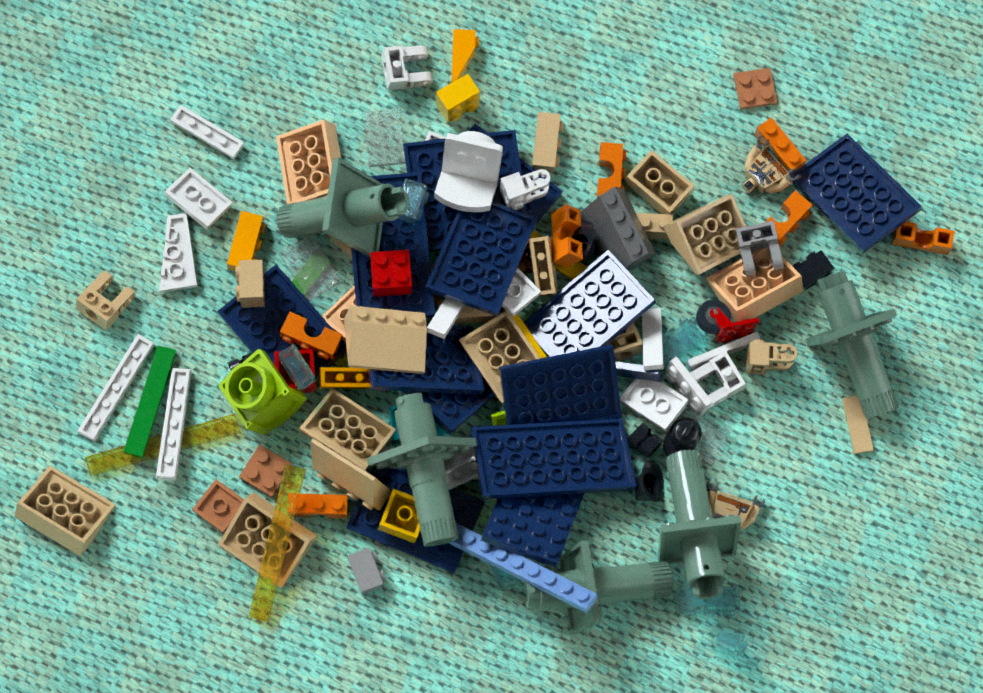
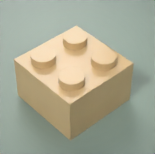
M239 260V266L235 267L236 280L239 285H236L237 302L241 303V308L265 307L263 261Z

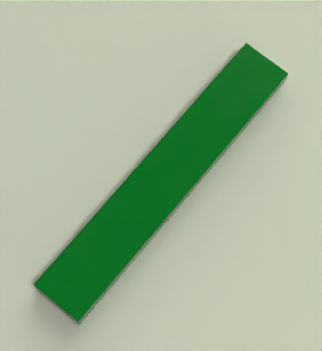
M157 346L123 451L124 454L139 458L144 457L177 353L175 349Z

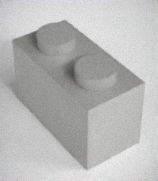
M366 548L347 556L362 595L384 587L383 581L386 579L382 569L378 570L376 563L379 561L375 551L371 552L370 548Z

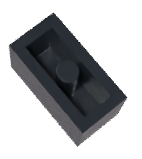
M822 250L817 253L814 251L806 257L807 260L800 263L798 261L792 265L802 276L803 292L817 284V280L832 274L835 269Z

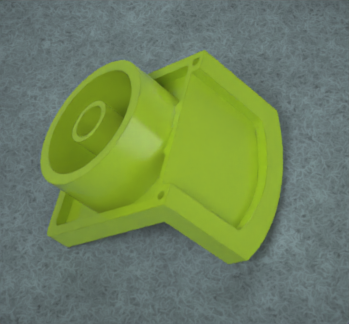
M261 349L256 350L243 363L235 366L228 376L219 383L220 390L246 429L263 435L286 422L307 399L303 392L290 388L266 352Z

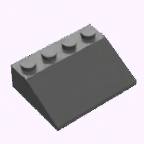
M613 187L581 211V223L583 221H590L595 226L596 252L594 255L596 259L609 250L630 271L657 255L623 188Z

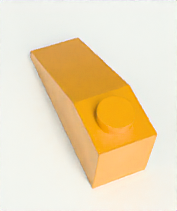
M453 29L451 83L462 77L475 55V48H479V37H475L476 30Z

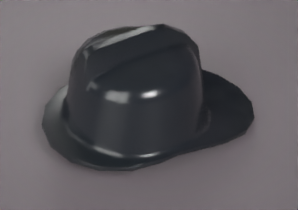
M583 221L581 227L576 229L572 236V239L582 242L583 259L581 262L589 261L596 252V230L594 224L590 221Z
M691 418L678 419L664 438L663 451L665 455L669 457V455L675 452L694 450L702 436L700 425Z
M648 460L644 463L641 475L635 479L637 487L634 491L635 500L637 501L651 500L658 502L660 500L664 478L660 466L653 460Z

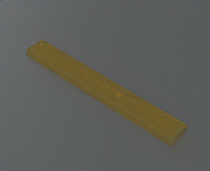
M231 414L184 428L181 450L241 433L236 415ZM162 435L149 438L143 458L124 454L125 446L85 457L90 477L159 457Z
M290 464L285 466L250 608L249 617L265 622L269 621L306 472L304 468Z

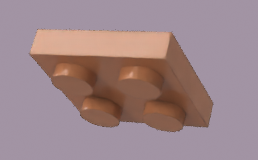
M770 68L733 74L740 110L777 104Z
M259 444L239 478L268 496L273 497L293 464Z
M215 479L193 507L192 511L224 534L244 499Z

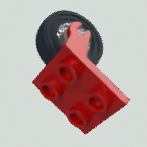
M718 300L705 301L700 305L696 313L698 326L706 333L715 334L714 342L728 343L732 339L743 338L752 334L759 323V318L732 322L729 308Z

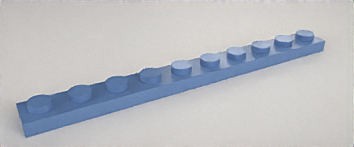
M456 523L459 539L449 544L585 613L588 612L598 599L596 593L521 555L481 541V535Z

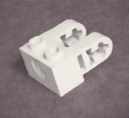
M426 46L384 47L381 58L387 90L428 86L433 83L431 72L407 73L404 67V62L428 58Z
M540 169L520 176V173L517 172L501 178L500 192L506 207L518 210L524 204L545 196L549 189L550 174L546 170Z
M727 351L690 372L696 382L705 379L715 372L722 382L723 387L707 395L712 401L709 408L746 388L743 378Z

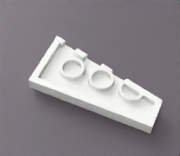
M187 213L167 216L159 292L198 287Z

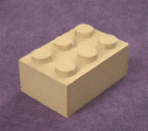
M652 150L629 173L625 182L627 186L661 214H674L693 193L694 185Z

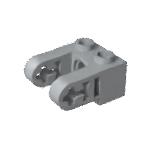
M774 221L736 229L737 242L746 277L756 275L751 251L769 248L774 271L784 269Z

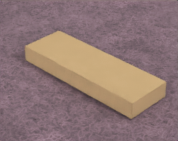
M858 396L842 398L853 454L873 452L868 422Z

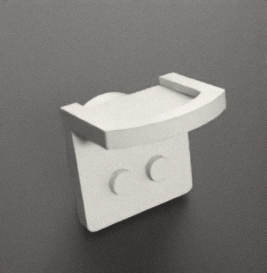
M467 131L459 135L448 133L444 145L442 171L434 198L448 207L461 211H489L498 185L503 147L496 144L489 136L480 132Z

